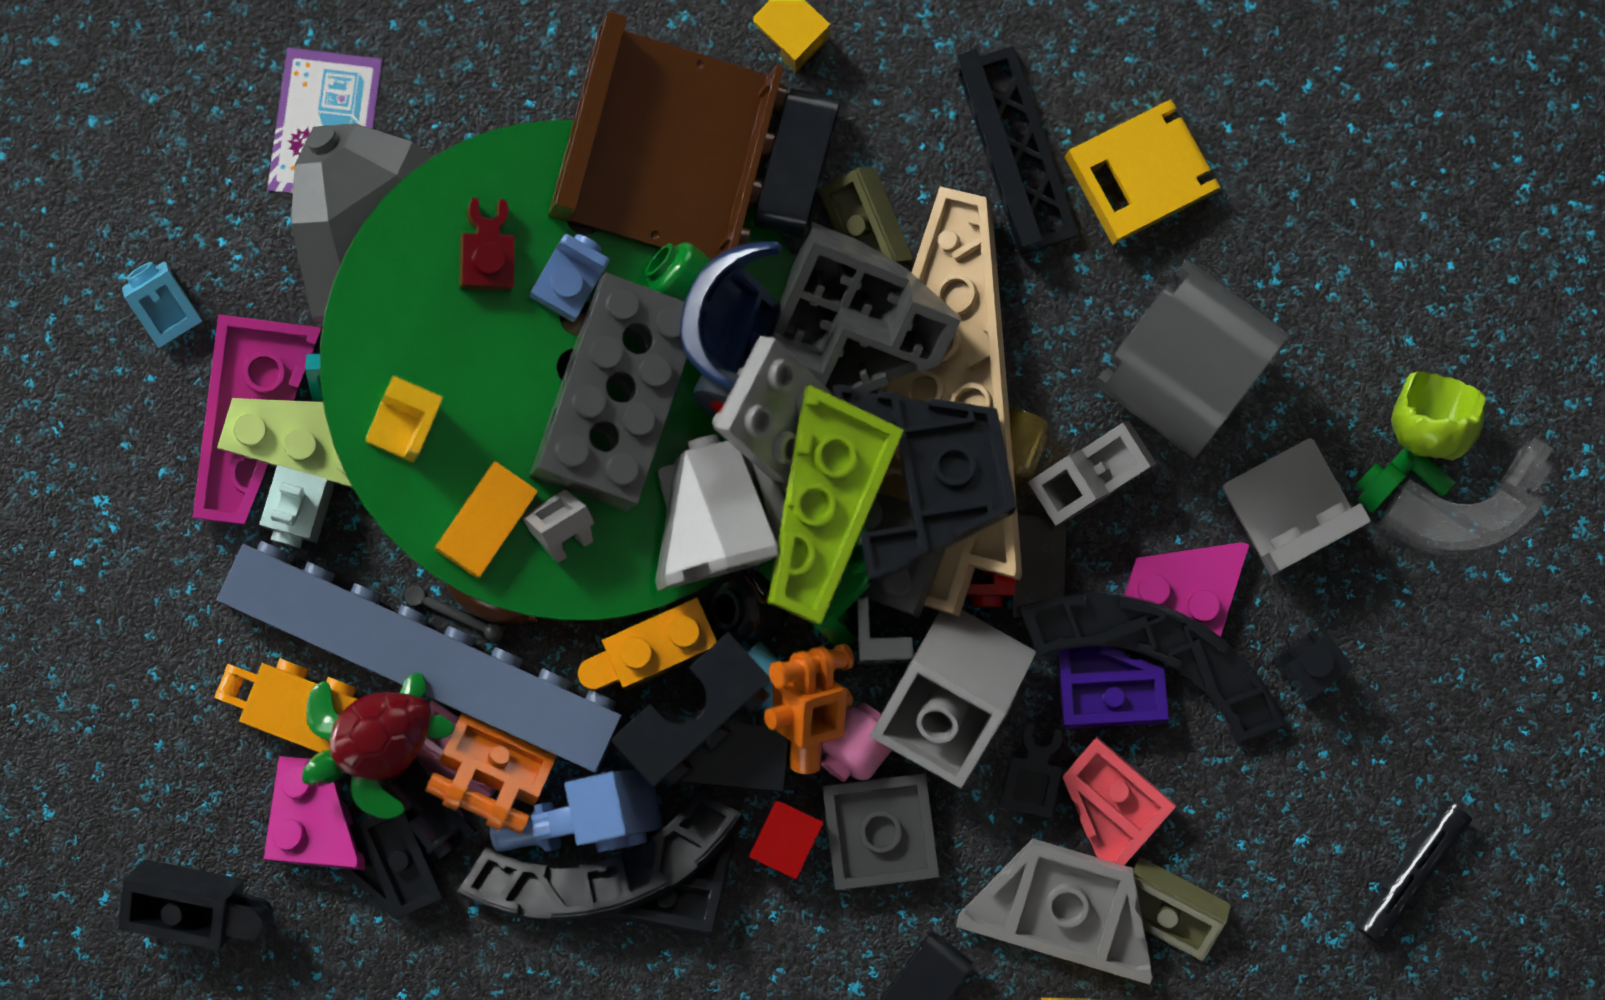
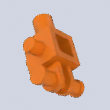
M847 644L837 645L831 650L820 646L811 649L808 653L805 651L794 653L788 662H774L769 667V676L773 684L772 708L765 711L764 719L769 729L777 731L791 741L789 766L794 772L801 774L818 772L821 769L822 743L844 736L846 708L852 706L853 697L848 688L841 686L833 679L835 670H848L854 664L852 650Z

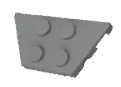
M1032 838L958 915L957 928L1150 985L1151 963L1134 870L1131 867Z

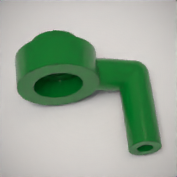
M1403 448L1385 469L1375 463L1355 486L1363 492L1357 498V501L1372 514L1411 470L1441 497L1456 482L1428 457L1414 456L1412 452Z

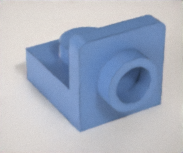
M564 234L528 297L574 322L610 259L601 254L603 251L602 247L592 239L579 234L575 235L574 238Z

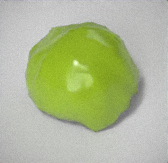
M1427 372L1411 373L1406 378L1402 391L1394 405L1391 417L1392 429L1397 437L1398 444L1405 450L1412 452L1414 456L1442 458L1451 461L1463 456L1471 449L1480 436L1485 416V394L1475 387L1466 385L1464 382L1451 377H1442L1438 374H1429Z

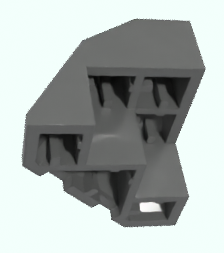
M356 123L316 126L312 128L294 167L291 227L311 316L316 324L323 323L324 313L333 281L347 249L362 224L395 186L408 174L434 157L414 142Z
M812 222L789 273L769 338L778 340L831 392L833 385L840 384L853 386L852 390L871 392L890 385L889 380L915 370L921 373L939 366L961 318L905 267L855 238Z

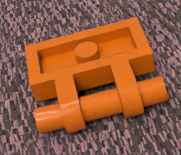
M462 713L439 760V764L457 771L454 780L452 781L434 772L425 791L443 799L442 805L457 811L458 807H461L487 819L486 825L500 831L503 826L521 835L530 815L512 808L511 805L515 798L531 806L535 805L557 755ZM471 779L500 791L497 800L468 788Z

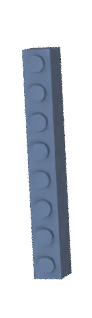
M260 541L257 550L242 544L216 599L217 601L403 685L409 675L421 673L426 685V693L424 695L586 769L599 773L613 743L611 739L617 734L624 719L622 715L614 712L618 702L590 689L586 698L567 691L570 680L543 668L539 676L536 677L519 669L523 659L497 647L494 648L491 656L473 648L476 640L475 637L451 626L447 627L444 634L428 628L426 624L429 616L401 604L397 613L379 605L382 595L354 583L350 592L332 584L336 574L310 562H307L304 570L287 564L285 561L289 553L266 542Z

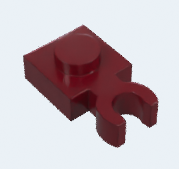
M472 198L467 208V219L475 229V234L462 233L460 237L459 289L511 291L514 287L515 235H499L500 228L507 219L509 212L506 199H499L496 205V217L486 219L479 213V198Z

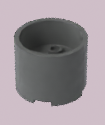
M1188 259L1176 273L1183 280L1182 284L1178 289L1168 284L1159 294L1111 359L1119 367L1115 372L1109 368L1103 370L1094 382V385L1191 458L1195 459L1289 336V333Z

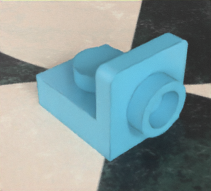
M165 261L157 266H154L152 262H148L135 269L126 277L129 283L122 287L124 298L158 348L202 322L200 315L174 278L171 269Z

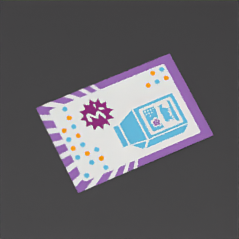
M287 47L267 190L293 193L295 163L313 127L356 123L373 129L382 59Z

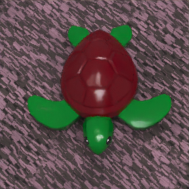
M421 673L409 675L404 681L400 693L384 692L364 696L347 706L339 716L334 710L331 686L327 682H320L315 685L309 694L306 709L307 724L314 734L330 741V749L321 751L307 762L302 772V782L310 786H325L338 780L345 772L351 775L352 797L360 809L379 818L391 819L398 817L405 809L403 804L384 791L379 780L389 779L403 772L417 758L426 737L446 738L453 733L454 725L442 715L431 716L429 704L422 700L426 693V685Z

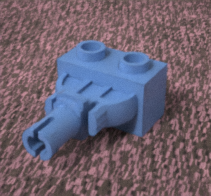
M637 769L609 772L565 782L569 807L555 810L552 802L536 804L531 814H527L530 817L521 835L503 826L500 831L490 827V838L497 852L532 845H539L547 852L560 849L562 845L560 837L575 834L577 845L596 842L597 852L648 843L646 833L663 829L656 789Z

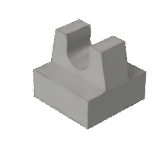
M566 489L522 515L529 533L538 540L549 556L557 563L567 558L562 548V542L574 536L584 547L593 542L590 525L594 521L587 506Z

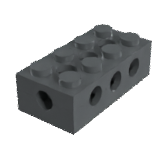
M606 272L595 284L529 477L625 512L638 504L687 359L680 337V323L684 301ZM623 335H631L637 338L642 345V354L629 352L623 344ZM606 383L620 385L625 391L626 403L613 401L606 392ZM590 431L602 432L608 438L610 443L609 452L598 451L591 445L589 440Z

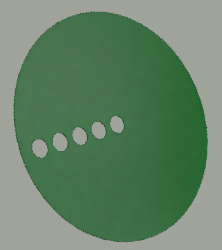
M573 120L526 122L488 131L464 140L435 155L408 174L395 186L362 224L347 249L333 281L324 313L320 343V384L324 413L333 446L345 475L365 509L383 532L409 558L434 577L465 595L494 607L527 616L555 620H602L630 616L662 607L686 597L720 577L717 576L661 591L657 590L655 582L667 514V507L657 471L662 467L675 464L676 458L686 450H690L688 442L691 440L718 434L720 442L728 441L714 428L712 424L714 418L702 410L694 401V388L702 374L690 362L688 357L638 504L625 512L570 492L587 506L594 521L590 525L593 542L584 547L574 536L562 542V548L567 558L557 563L549 556L538 540L529 533L521 515L478 579L434 550L494 461L538 490L523 514L564 490L531 478L529 475L562 382L557 372L558 359L565 351L574 348L577 335L570 334L563 328L558 313L528 296L564 234H568L573 238L579 234L573 231L566 221L548 216ZM472 198H479V213L486 219L496 217V205L499 199H506L509 212L507 219L500 228L499 235H515L514 287L511 291L459 289L460 237L462 233L475 234V229L467 219V208ZM757 206L754 209L747 208L743 226L750 228L747 244L778 242L782 245L780 254L759 258L743 266V268L780 302L795 260L778 232L754 226ZM599 231L583 235L599 244L603 249L601 254L610 259L599 279L606 272L647 287L649 278L645 276V270L659 249ZM592 290V292L590 293V295H589V297H588V299H587L588 302H589L590 299H591L593 290ZM623 335L622 340L625 348L631 353L642 354L643 349L640 341L634 336ZM393 376L443 397L422 448L413 463L366 442L368 431ZM606 383L608 396L615 402L626 403V394L623 388L616 383ZM590 431L589 440L591 445L598 451L609 452L610 443L608 438L602 432Z

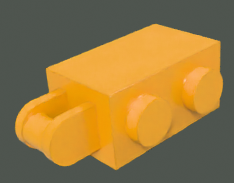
M698 598L603 639L602 642L606 651L583 661L578 669V678L583 686L592 691H600L618 682L621 683L625 691H628L699 659L717 643V640Z
M279 659L276 668L262 663L258 674H254L227 663L214 698L242 708L243 712L239 722L317 752L330 749V741L314 734L307 724V701L310 691L317 685V683L305 679L309 669ZM328 677L326 682L331 686L334 710L339 716L347 706L357 700L354 698L357 688ZM244 678L254 682L247 701L237 698Z

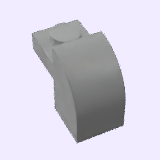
M1128 420L1082 450L1066 456L1028 481L1056 526L1097 504L1157 463Z

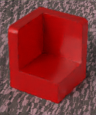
M777 801L774 803L749 857L797 879L823 822Z

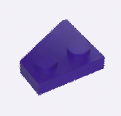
M1110 646L1077 647L1057 651L1063 729L1167 724L1169 717L1164 668L1142 659L1134 660L1129 658L1121 650Z

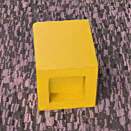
M769 0L753 17L754 25L781 49V60L795 73L830 38L831 24L805 0Z
M393 376L368 431L366 442L413 463L422 448L443 397Z

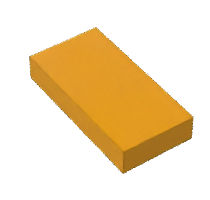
M494 461L434 550L478 579L538 490Z

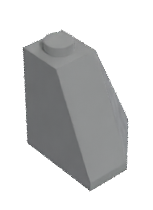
M718 434L689 441L690 450H686L676 458L655 579L658 591L757 567L779 555L775 539L741 452L729 441L720 442Z

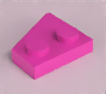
M1239 542L1136 558L1124 595L1150 600L1175 609L1202 623L1221 637L1249 544Z
M279 756L263 859L275 863L364 870L365 860L363 853L357 852L350 825L353 824L348 805L341 798L342 785L340 778L325 786L306 785L302 782V772L310 759Z

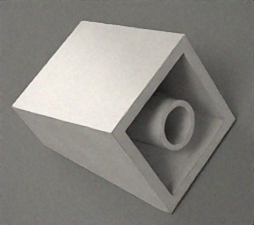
M961 610L959 617L939 612L869 737L955 786L962 788L1007 713L1036 651L964 610Z

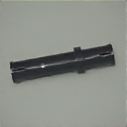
M1445 800L1441 809L1414 843L1391 878L1384 877L1378 886L1381 892L1362 919L1356 923L1355 928L1371 941L1382 946L1406 910L1413 911L1419 903L1416 896L1444 860V857L1465 827L1471 823L1472 817L1457 805ZM1441 833L1442 836H1441V838L1439 839V841L1436 843V845H1435L1434 848L1431 850V852L1429 853V855H1428V856L1426 857V859L1423 861V863L1421 864V866H1420L1419 868H1417V865L1419 864V862L1422 860V858L1424 857V855L1427 853V851L1429 850V848L1432 846V844L1434 843V841L1437 839V837H1438L1439 834ZM1410 877V881L1386 913V908L1394 899V897L1398 894V892L1401 890L1406 880Z

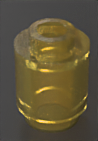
M1011 408L1009 418L1015 488H1017L1020 481L1028 483L1033 478L1049 439V436L1045 434L1049 423L1032 413Z

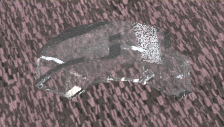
M1537 438L1525 443L1496 490L1485 501L1475 504L1448 502L1410 479L1399 487L1374 528L1403 546L1435 555L1467 554L1496 544L1524 527L1544 504L1527 493V490L1530 489L1535 492L1546 479L1552 466L1545 461L1553 448Z

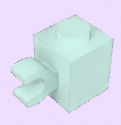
M277 465L259 525L273 531L270 540L284 545L301 548L303 540L317 543L334 484L326 478Z

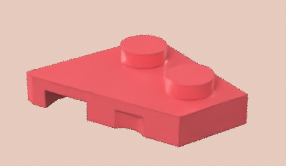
M1097 736L1062 776L1097 858L1125 865L1176 807L1172 800Z

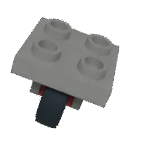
M760 336L744 368H740L737 374L717 369L720 374L736 383L732 391L719 387L702 374L694 388L693 397L699 407L714 418L712 421L714 428L771 480L788 483L805 386L812 385L832 395V392L778 340Z

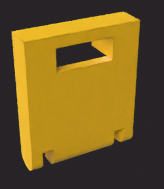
M1168 100L1070 149L1064 156L1112 245L1213 195L1221 189L1216 179L1207 181L1203 185H1200L1197 180L1209 174L1211 169L1183 118H1177L1166 124L1164 118L1177 110L1173 100ZM1105 162L1129 203L1128 206L1116 212L1112 209L1093 172L1101 169Z

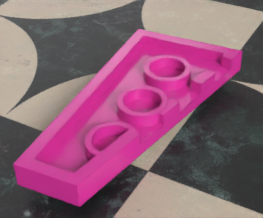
M218 314L193 520L245 526L269 464L217 449L232 398L294 401L305 374L306 354L313 353L322 328Z

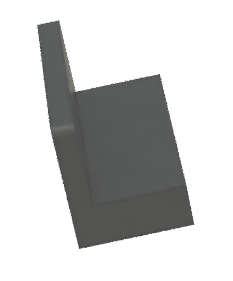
M858 597L856 601L858 667L910 665L913 659L912 637L870 639L868 597Z

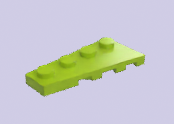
M812 385L805 386L777 546L779 555L775 558L768 603L814 624H821L904 430Z

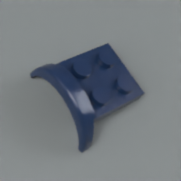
M778 242L749 243L734 247L717 255L702 268L687 294L680 323V337L684 352L701 374L714 384L728 391H732L736 383L720 374L717 369L737 374L740 368H744L759 337L770 336L780 303L743 266L759 258L780 254L782 245Z

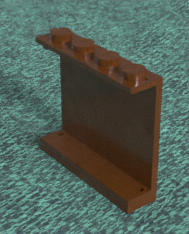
M607 11L598 28L548 216L659 250L668 243L675 246L682 242H688L696 246L710 259L729 249L747 244L750 228L743 226L747 208H755L763 180L755 178L759 161H767L775 137V132L769 131L768 126L772 113L779 114L787 91V85L780 83L784 66L776 64L771 72L766 75L626 31L624 28L627 17Z

